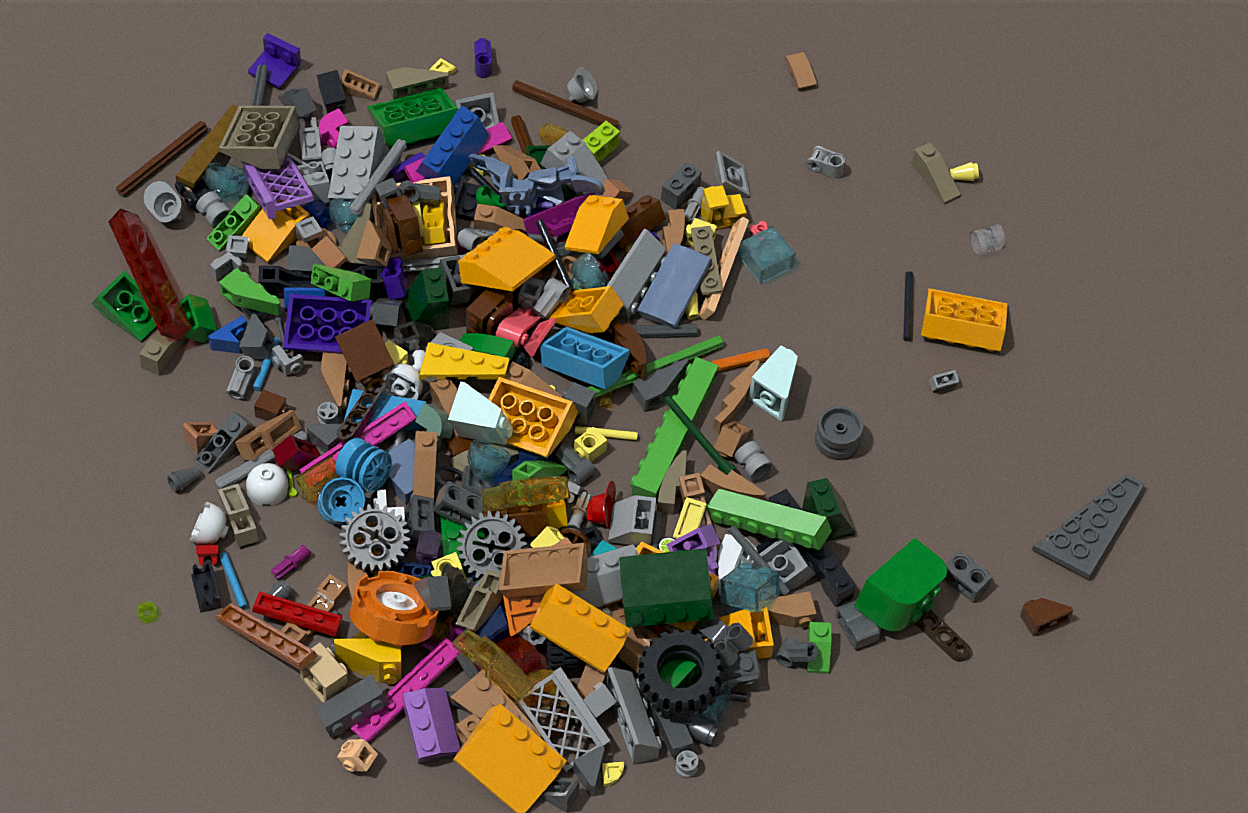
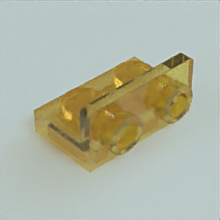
M328 457L294 477L302 491V494H300L302 499L310 501L318 499L319 494L328 482L340 478L336 473V462L333 457Z

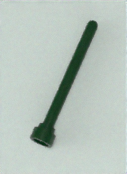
M666 396L665 403L717 463V468L726 475L731 470L735 471V465L728 460H724L671 396Z

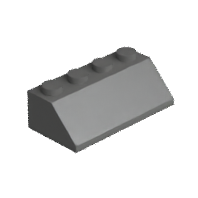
M646 229L642 231L607 284V286H611L624 303L617 316L629 320L631 315L637 312L640 301L644 298L667 256L666 248Z
M634 544L587 558V590L573 591L572 593L596 608L623 600L619 557L639 555Z
M613 667L608 668L606 687L617 701L612 705L632 764L635 765L657 759L659 749H662L659 736L654 735V722L652 717H648L646 713L648 707L645 699L640 696L639 692L641 690L638 679L634 680L633 674L630 671Z

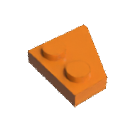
M545 594L506 598L503 595L510 636H515L532 622Z

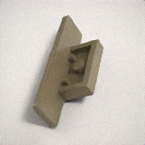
M711 226L691 228L694 250L712 259L699 284V290H701L702 295L721 293L722 288Z

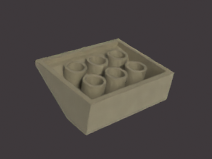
M239 105L218 148L219 152L260 169H280L299 128L296 106Z

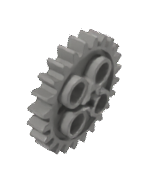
M368 504L366 511L359 507V514L352 511L351 516L353 519H345L347 525L341 526V530L345 533H340V539L343 540L340 542V547L345 548L343 555L350 554L347 558L348 562L355 560V568L361 564L363 572L367 567H370L371 573L374 572L375 568L383 571L384 566L391 570L390 563L398 565L397 558L404 559L403 552H408V546L405 544L410 543V538L406 536L409 535L410 531L405 529L407 522H401L402 515L395 517V509L387 512V505H385L383 510H380L379 504H376L375 509H372L370 504ZM369 521H375L378 525L371 528L366 524ZM392 532L396 536L393 539H387L384 535ZM376 536L379 537V540H378V539H374L373 541L371 540V537H372V538H375ZM357 538H363L365 542L361 545H358L354 542V540ZM379 549L383 551V554L375 556L372 552Z
M488 510L487 517H484L479 512L478 520L471 516L473 523H464L467 530H459L464 536L457 538V541L461 542L462 545L457 546L456 549L463 551V553L458 555V558H465L462 566L470 565L468 573L475 570L476 578L480 574L484 576L487 569L501 574L502 564H497L494 561V557L497 553L504 554L506 550L493 548L492 551H489L487 546L474 545L473 541L490 544L491 540H494L495 545L510 547V550L521 549V546L527 545L525 541H520L525 536L524 533H518L521 526H513L515 523L514 518L508 522V514L500 518L499 511L495 513V516H492L490 510ZM482 527L489 530L488 536L484 539L477 536V531ZM503 531L510 534V539L505 543L498 540L499 534ZM476 549H482L485 552L484 557L480 560L473 558V552Z

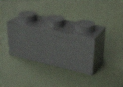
M371 674L317 706L314 710L329 736L333 738L336 735L342 734L351 726L362 722L373 713L381 711L389 703Z

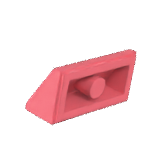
M556 318L541 322L524 344V348L530 357L536 354L540 344L546 340L557 321Z

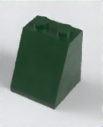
M441 267L422 270L407 291L406 296L402 298L409 334L449 329V299L443 269Z
M824 478L807 482L802 510L827 517L832 532L826 541L855 535L856 532L843 498L829 479Z

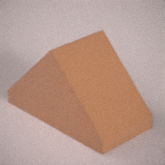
M606 179L603 183L604 194H595L601 197L623 199L624 202L633 195V192L620 180Z
M329 235L325 236L311 249L328 267L338 268L347 260L346 256Z
M185 422L183 424L185 442L199 454L218 429L212 422Z

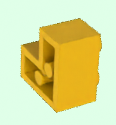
M723 185L703 189L701 206L703 221L717 225V229L732 227L742 217L746 218L747 212L740 194L726 196Z

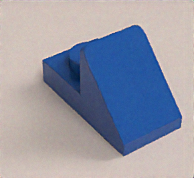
M240 316L208 336L210 349L240 353V343L237 339H241L244 336L247 320Z

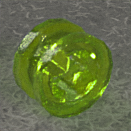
M149 601L140 603L137 607L138 619L143 623L153 622L157 617L156 605ZM145 609H149V615L144 614Z

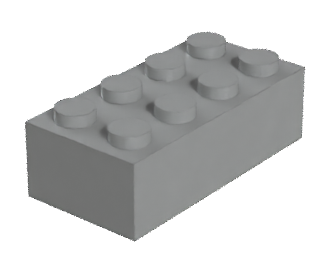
M340 126L328 199L335 208H349L380 165L385 137L379 127ZM372 197L368 201L369 204H372Z

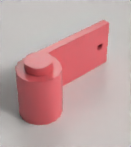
M520 307L501 321L495 336L512 340L515 346L519 348L527 342V330L542 320V318L535 312H532V308L526 310Z

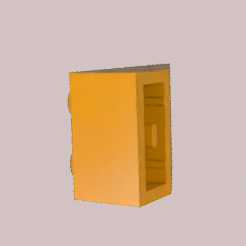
M297 205L276 211V218L268 219L262 208L242 236L249 237L248 248L269 263L297 239L295 224L310 218V213Z
M767 607L744 609L719 618L727 626L733 623H740L751 634L753 643L744 651L756 649L758 659L772 657L774 643Z

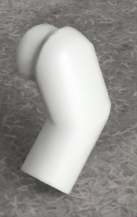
M415 350L413 352L414 365L412 366L419 373L425 356V351Z

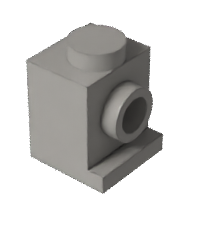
M532 277L525 281L518 294V304H521V307L526 310L533 308L544 292L545 281Z

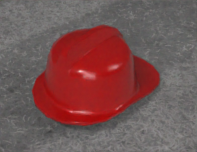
M613 481L608 483L605 493L593 496L587 505V520L598 524H606L607 529H610L612 507L616 496V488Z

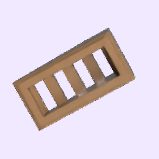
M347 69L344 70L340 79L344 93L370 100L375 99L381 85ZM369 87L373 88L371 92H368Z

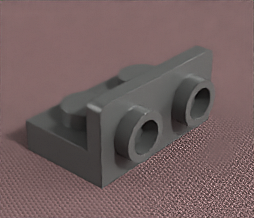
M756 649L739 652L738 658L733 665L729 667L723 666V689L735 687L736 683L744 682L745 685L757 682L762 673Z

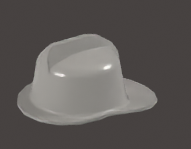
M583 67L578 68L573 78L568 82L569 100L575 99L577 102L583 103L587 100H593L597 94V82L587 69Z
M162 181L150 184L144 193V203L155 218L164 223L182 219L183 203L171 186Z

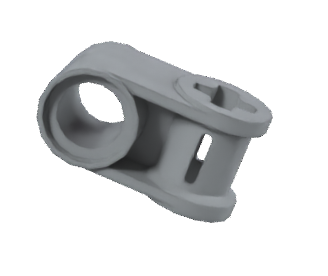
M822 146L814 147L811 158H808L806 161V166L814 172H819L834 179L840 178L844 173V156Z
M463 229L459 232L456 242L457 245L472 251L477 245L483 243L493 234L481 229Z

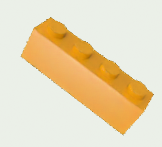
M557 583L545 592L529 627L602 673L607 670L621 650L630 631V628Z

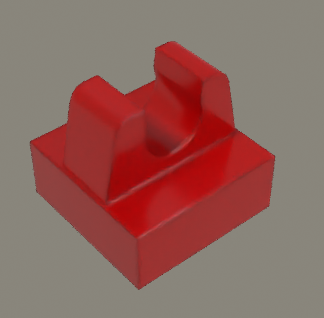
M219 545L196 546V554L198 555L200 565H204V558L206 556L212 558V565L217 563Z

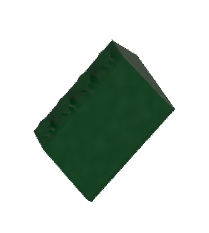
M707 548L619 557L626 627L714 619Z

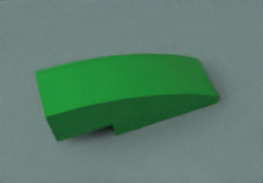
M466 333L460 339L461 342L473 347L475 352L509 358V363L517 350L514 341L493 335Z

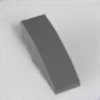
M650 703L649 706L663 742L665 741L671 757L678 755L682 751H692L693 741L683 718H676L675 714H671L670 717L664 716L663 710L655 711L652 708V703Z

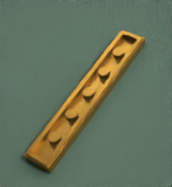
M232 104L178 172L176 181L191 188L195 187L221 153L218 148L238 109L237 106Z

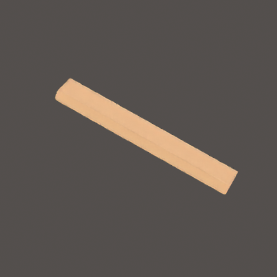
M745 217L740 218L733 224L718 263L722 291L749 222ZM722 292L706 295L699 313L700 318L706 320L715 312Z

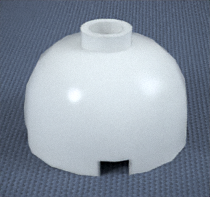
M397 364L391 367L392 371L382 377L389 388L387 395L417 400L423 390V380H419L418 370L408 364Z
M270 463L260 464L254 467L248 474L246 480L247 495L257 505L270 504V506H274L282 502L288 494L287 476L283 469L277 465Z
M206 502L203 507L205 509L203 513H200L190 541L200 545H212L220 537L224 539L229 528L225 525L226 516L222 509Z

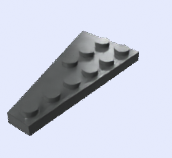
M1125 474L1109 486L1108 490L1096 496L1091 503L1083 506L1065 520L1060 527L1048 533L1040 542L1035 543L1032 550L1089 579L1145 483Z

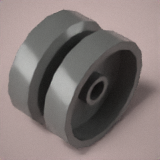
M832 406L825 409L820 414L815 433V443L819 451L833 459L851 457L860 445L863 432L861 417L852 408L846 406Z

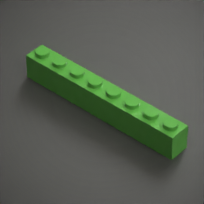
M698 357L695 358L693 364L689 363L685 372L687 376L685 380L681 379L677 389L679 392L672 397L693 423H695L717 378L719 365ZM671 409L665 411L662 418L663 424L661 427H657L654 434L655 440L653 443L650 442L647 447L646 454L648 455L646 459H641L638 470H640L638 475L634 474L630 482L632 496L653 497L657 501L663 478L670 465L680 454L689 436L690 431Z

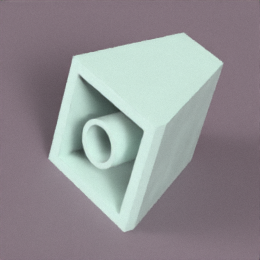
M782 345L752 376L748 400L781 422L785 416L798 357L792 350L786 349Z
M460 382L448 418L459 437L506 445L508 438L512 436L513 428L502 409L465 382Z

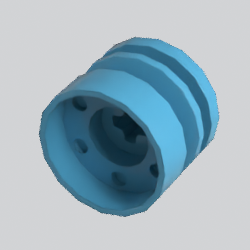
M353 438L339 452L335 470L339 477L350 478L357 482L364 491L374 492L389 477L392 468V458L387 451L381 450L379 447L373 446L361 438Z
M340 477L331 480L325 485L318 497L317 505L320 515L332 525H347L345 519H353L351 512L359 514V507L364 508V491L357 482L350 478ZM336 499H338V500L344 499L345 502L343 503V505H344L345 507H343V506L337 507V506H336V503H337V500H336Z

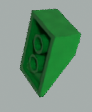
M125 270L91 303L104 317L140 342L169 314Z

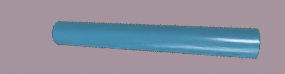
M273 337L272 339L275 342L274 347H276L277 345H279L280 339L277 337ZM273 352L269 359L263 360L253 385V389L256 391L261 390L272 363Z
M222 552L219 554V558L239 608L246 609L248 604L227 552Z

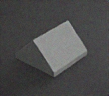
M493 92L455 100L458 110L463 105L476 114L485 129L499 124Z
M720 150L717 151L714 166L717 186L723 185L726 196L740 194L741 198L750 197L744 165Z

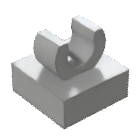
M228 235L226 253L230 252L234 257L246 258L249 237Z
M561 478L558 485L564 488L560 491L562 498L566 493L570 494L568 501L570 503L575 501V494L579 495L584 491V487Z

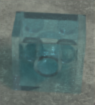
M771 226L740 242L738 257L758 282L762 284L793 268L796 253L775 227Z
M742 563L720 579V599L722 604L759 612L780 596V573L768 567L761 568L752 566L751 563Z

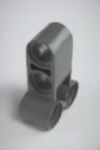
M715 615L714 619L700 620L695 625V628L706 639H710L714 643V649L719 650L721 654L720 660H722L724 667L733 665L738 658L737 652L747 650L753 643V637L740 623H733L727 626Z

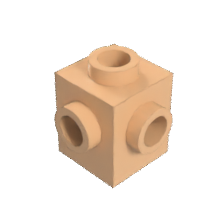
M363 739L348 740L342 745L337 758L343 763L342 766L350 772L367 771L378 753Z

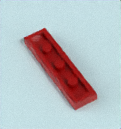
M260 591L252 609L254 613L335 637L343 618L341 615Z

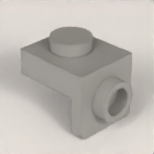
M228 252L222 257L216 258L210 264L211 276L218 281L236 268L243 272V263L239 257H234Z
M280 345L272 348V362L277 369L280 368L286 377L298 373L304 367L301 354L290 359Z

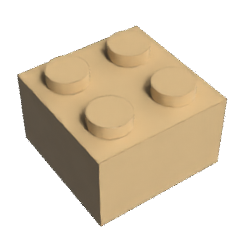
M318 643L311 648L316 652L317 657L302 671L300 670V677L317 698L324 703L348 688V671L342 663H338L334 659L335 656L330 648H325L321 643Z

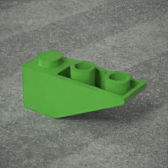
M245 194L206 239L218 251L223 250L227 247L228 235L242 236L262 210L261 205Z
M313 264L311 284L349 301L369 299L371 279L366 276L319 264Z
M236 268L219 282L220 294L233 305L278 316L281 314L279 299L275 295H270L261 284H256L251 280V277L246 272H241Z
M524 461L512 470L513 492L531 498L566 472L568 467L553 461Z

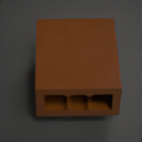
M407 196L387 199L388 210L387 208L382 209L386 237L392 247V252L397 254L398 248L403 256L423 252L418 216Z
M488 287L466 309V333L495 336L501 321L513 312V291Z
M373 319L335 337L357 384L362 383V385H365L374 380V376L378 374L384 376L392 371L391 367L395 366Z

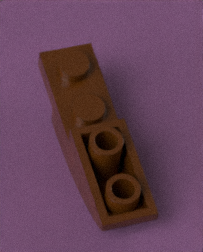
M613 318L609 328L604 331L606 337L610 338L616 345L630 350L626 364L632 369L634 374H637L643 380L647 379L646 350L640 335L630 323L622 326Z

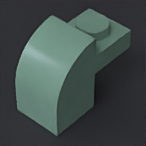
M424 403L415 422L426 428V432H437L438 450L441 447L443 437L451 439L453 426L448 420L449 414L436 405Z

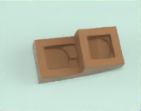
M804 52L785 56L790 75L793 74L797 90L817 85L814 73Z

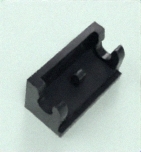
M334 70L318 74V85L327 114L337 109H340L341 112L344 111L346 107L342 104L347 103L338 71Z
M211 559L204 562L203 568H198L194 564L191 577L200 613L222 608Z

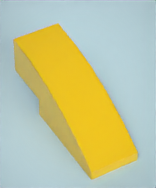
M439 199L438 204L424 203L423 234L425 245L445 242V199Z

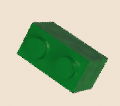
M188 294L176 305L186 338L205 343L209 340L208 336L217 331L207 299Z

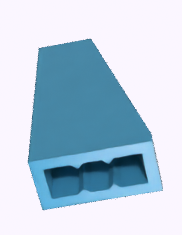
M352 390L345 419L364 392L363 390ZM387 395L368 425L404 401L417 418L426 401ZM372 401L366 402L363 406H364V407H368V406H370L373 402H372ZM357 417L353 422H359L363 417ZM414 421L403 428V430H422L423 426Z

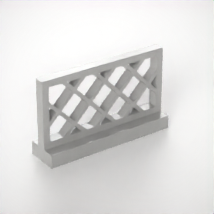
M561 667L516 698L545 742L556 752H558L556 748H561V756H563L564 749L577 751L576 760L578 759L579 752L587 754L599 746L605 747L611 743ZM551 680L557 686L556 696L543 694L544 685ZM541 688L540 693H536V692H535V691H537L538 689ZM559 691L561 692L563 697H558ZM529 695L539 696L537 709L527 707L523 699ZM542 697L555 699L553 711L540 709ZM557 700L567 701L569 704L568 714L555 712ZM571 710L574 711L576 716L571 715ZM531 711H535V712H536V716H535V717L533 716V714L531 713ZM539 712L552 715L549 727L541 726L538 723ZM554 715L567 717L565 730L552 728ZM570 718L580 720L582 723L580 733L567 731ZM584 728L586 729L588 734H583ZM543 729L549 730L548 736L546 735ZM551 731L564 733L562 745L552 744L550 741ZM567 734L580 736L578 748L565 746ZM582 737L592 738L597 746L589 751L580 749ZM573 762L569 765L565 763L563 769L566 772L572 769Z

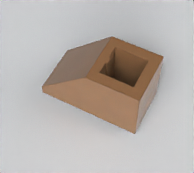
M367 221L356 258L368 266L387 267L392 247L383 229L372 221Z

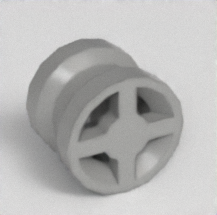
M332 402L322 403L317 409L319 424H338V407Z
M687 750L679 753L676 760V773L682 778L693 777L697 772L698 756L694 752Z

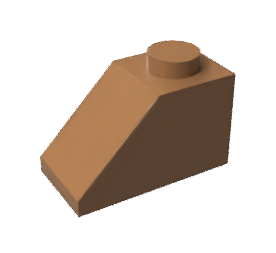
M735 420L723 425L714 448L718 450L721 456L733 457L737 450L743 446L752 429Z

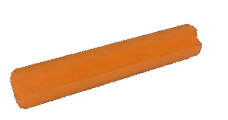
M765 348L714 360L711 363L719 365L718 372L752 364L756 359L760 362L766 361L770 358V353Z

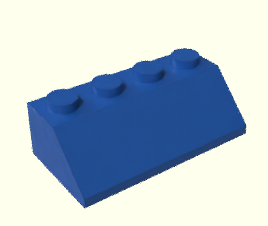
M462 105L425 156L416 172L426 179L450 176L454 187L471 163L469 156L473 153L477 154L489 137L479 117Z

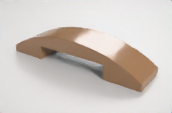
M700 473L679 477L683 505L686 497L706 503ZM707 506L700 527L712 524ZM719 544L716 545L717 555H718V551H719V549H720V545H719Z
M329 574L316 589L317 594L307 606L331 612L345 592L347 585ZM287 623L281 630V632L300 643L305 642L315 632L314 630Z

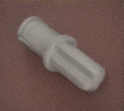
M697 187L692 199L688 200V206L684 212L686 222H693L698 211L701 210L703 189L705 188Z
M587 492L579 494L576 505L571 509L572 515L567 528L580 530L583 519L587 515L588 502L591 500V495Z

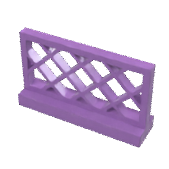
M291 157L285 158L281 168L276 170L260 169L244 163L246 179L268 219L276 218V211L314 201L310 189ZM293 184H294V185H299L298 188H296V187H291V186H292Z

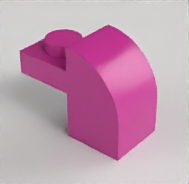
M340 109L326 114L319 123V136L322 146L328 144L329 148L336 149L340 126H349V121Z

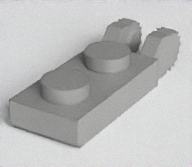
M311 117L312 127L305 128L304 118H299L302 161L307 164L322 161L319 127H317L316 117Z

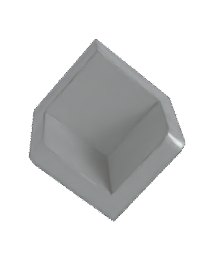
M314 217L295 224L296 238L298 240L302 239L306 243L315 239L319 243L323 239L322 229Z
M601 682L593 686L594 691L583 699L595 718L617 702L607 687Z

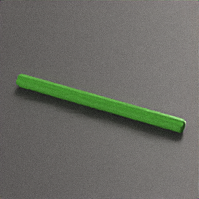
M715 336L647 364V376L653 374L658 369L670 366L675 361H682L686 358L691 360L723 346V339L720 336ZM630 370L622 373L619 380L607 389H602L595 385L587 388L596 392V398L631 384L640 377Z

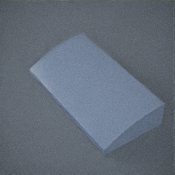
M673 243L637 309L642 318L676 328L712 259L695 250Z

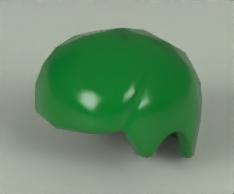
M482 185L476 192L477 204L496 206L501 209L505 207L504 203H500L501 195L494 194L489 186Z

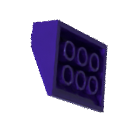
M290 294L283 350L343 354L335 337L372 320L370 318L372 300L349 301L339 297Z

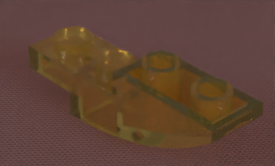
M560 476L507 481L499 483L497 487L480 490L482 507L485 513L488 510L491 512L524 504L530 507L570 498L567 477Z
M467 628L453 641L452 646L486 671L485 677L517 701H520L533 689L534 685L518 665L485 635L480 638Z

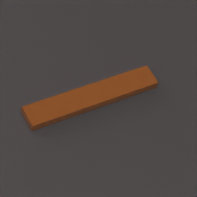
M232 603L228 604L215 616L222 625L301 671L317 657L314 650Z

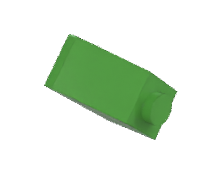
M809 622L807 642H814L818 647V657L815 661L807 662V673L829 674L831 623Z

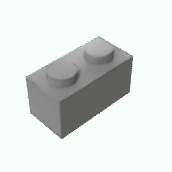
M956 370L938 374L928 379L932 391L950 387L959 382Z

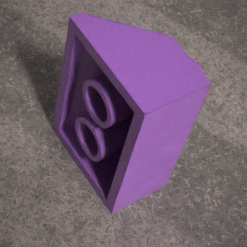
M424 688L403 693L402 703L417 763L457 754L460 750V745L445 688Z

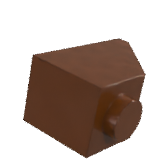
M1040 598L1035 601L1029 600L1023 605L1020 617L1032 636H1036L1070 621L1073 609L1070 606Z

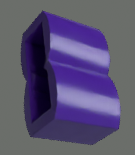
M391 258L388 261L387 267H382L383 272L381 276L388 298L390 300H400L407 294L406 285L408 284V279L401 258Z

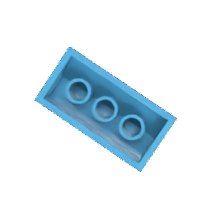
M567 326L540 344L542 366L602 389H607L619 380L630 354V350Z

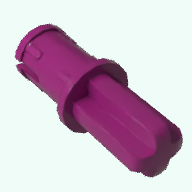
M301 545L292 554L286 555L283 561L271 569L273 576L280 579L292 569H297V565L311 555L309 549L305 545Z

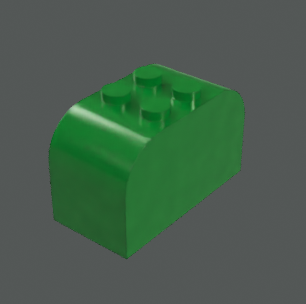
M914 538L866 580L854 607L879 627L888 631H901L910 623H916L924 611L927 613L935 603L933 600L941 592L942 589L940 587L947 575L946 564L936 553Z

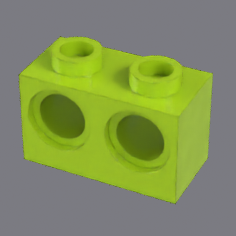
M607 121L583 139L598 163L619 147L620 131Z

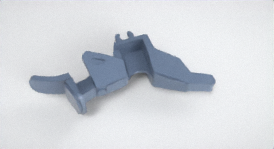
M475 153L469 156L473 167L490 173L493 184L499 189L507 211L515 210L517 216H520L521 210H526V215L529 216L532 209H535L537 206L538 196L555 205L564 203L562 184L572 182L575 192H592L598 195H603L605 192L604 186L600 181L580 175L575 158L571 156L567 157L568 165L558 169L554 167L530 172L528 178L524 180L515 179L511 166L495 158Z

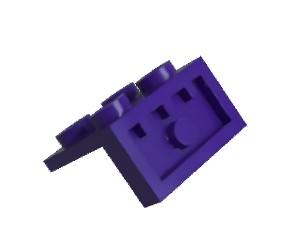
M267 33L263 37L264 51L248 69V74L256 77L257 66L260 64L267 65L266 83L281 88L301 64L300 48Z

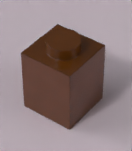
M262 390L254 405L255 417L269 421L288 412L286 398Z

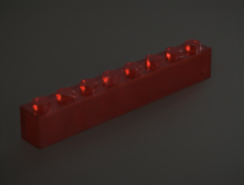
M120 208L108 221L160 334L180 341L192 328L139 216Z

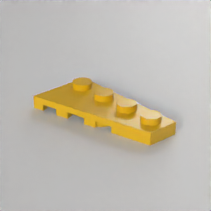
M428 342L419 373V380H426V377H437V380H445L446 377H458V379H466L468 377L498 379L501 377L505 379L509 358Z

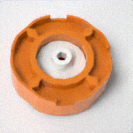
M379 571L376 577L368 578V575H364L358 580L349 615L354 625L361 632L369 636L371 640L376 642L384 641L392 643L396 647H402L403 645L417 644L430 638L433 635L438 611L430 612L414 587V582L421 579L395 571Z

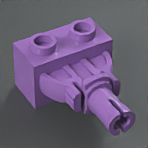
M712 524L699 527L666 544L669 552L707 548L709 572L715 574L716 569L719 568L716 562V545L720 544V541Z

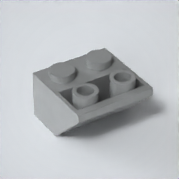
M322 161L310 162L299 166L295 165L314 198V201L299 206L307 207L330 202L328 199L330 182ZM293 184L291 187L298 188L299 185Z
M635 495L614 503L608 542L634 544L636 546L643 542L651 546L656 498Z

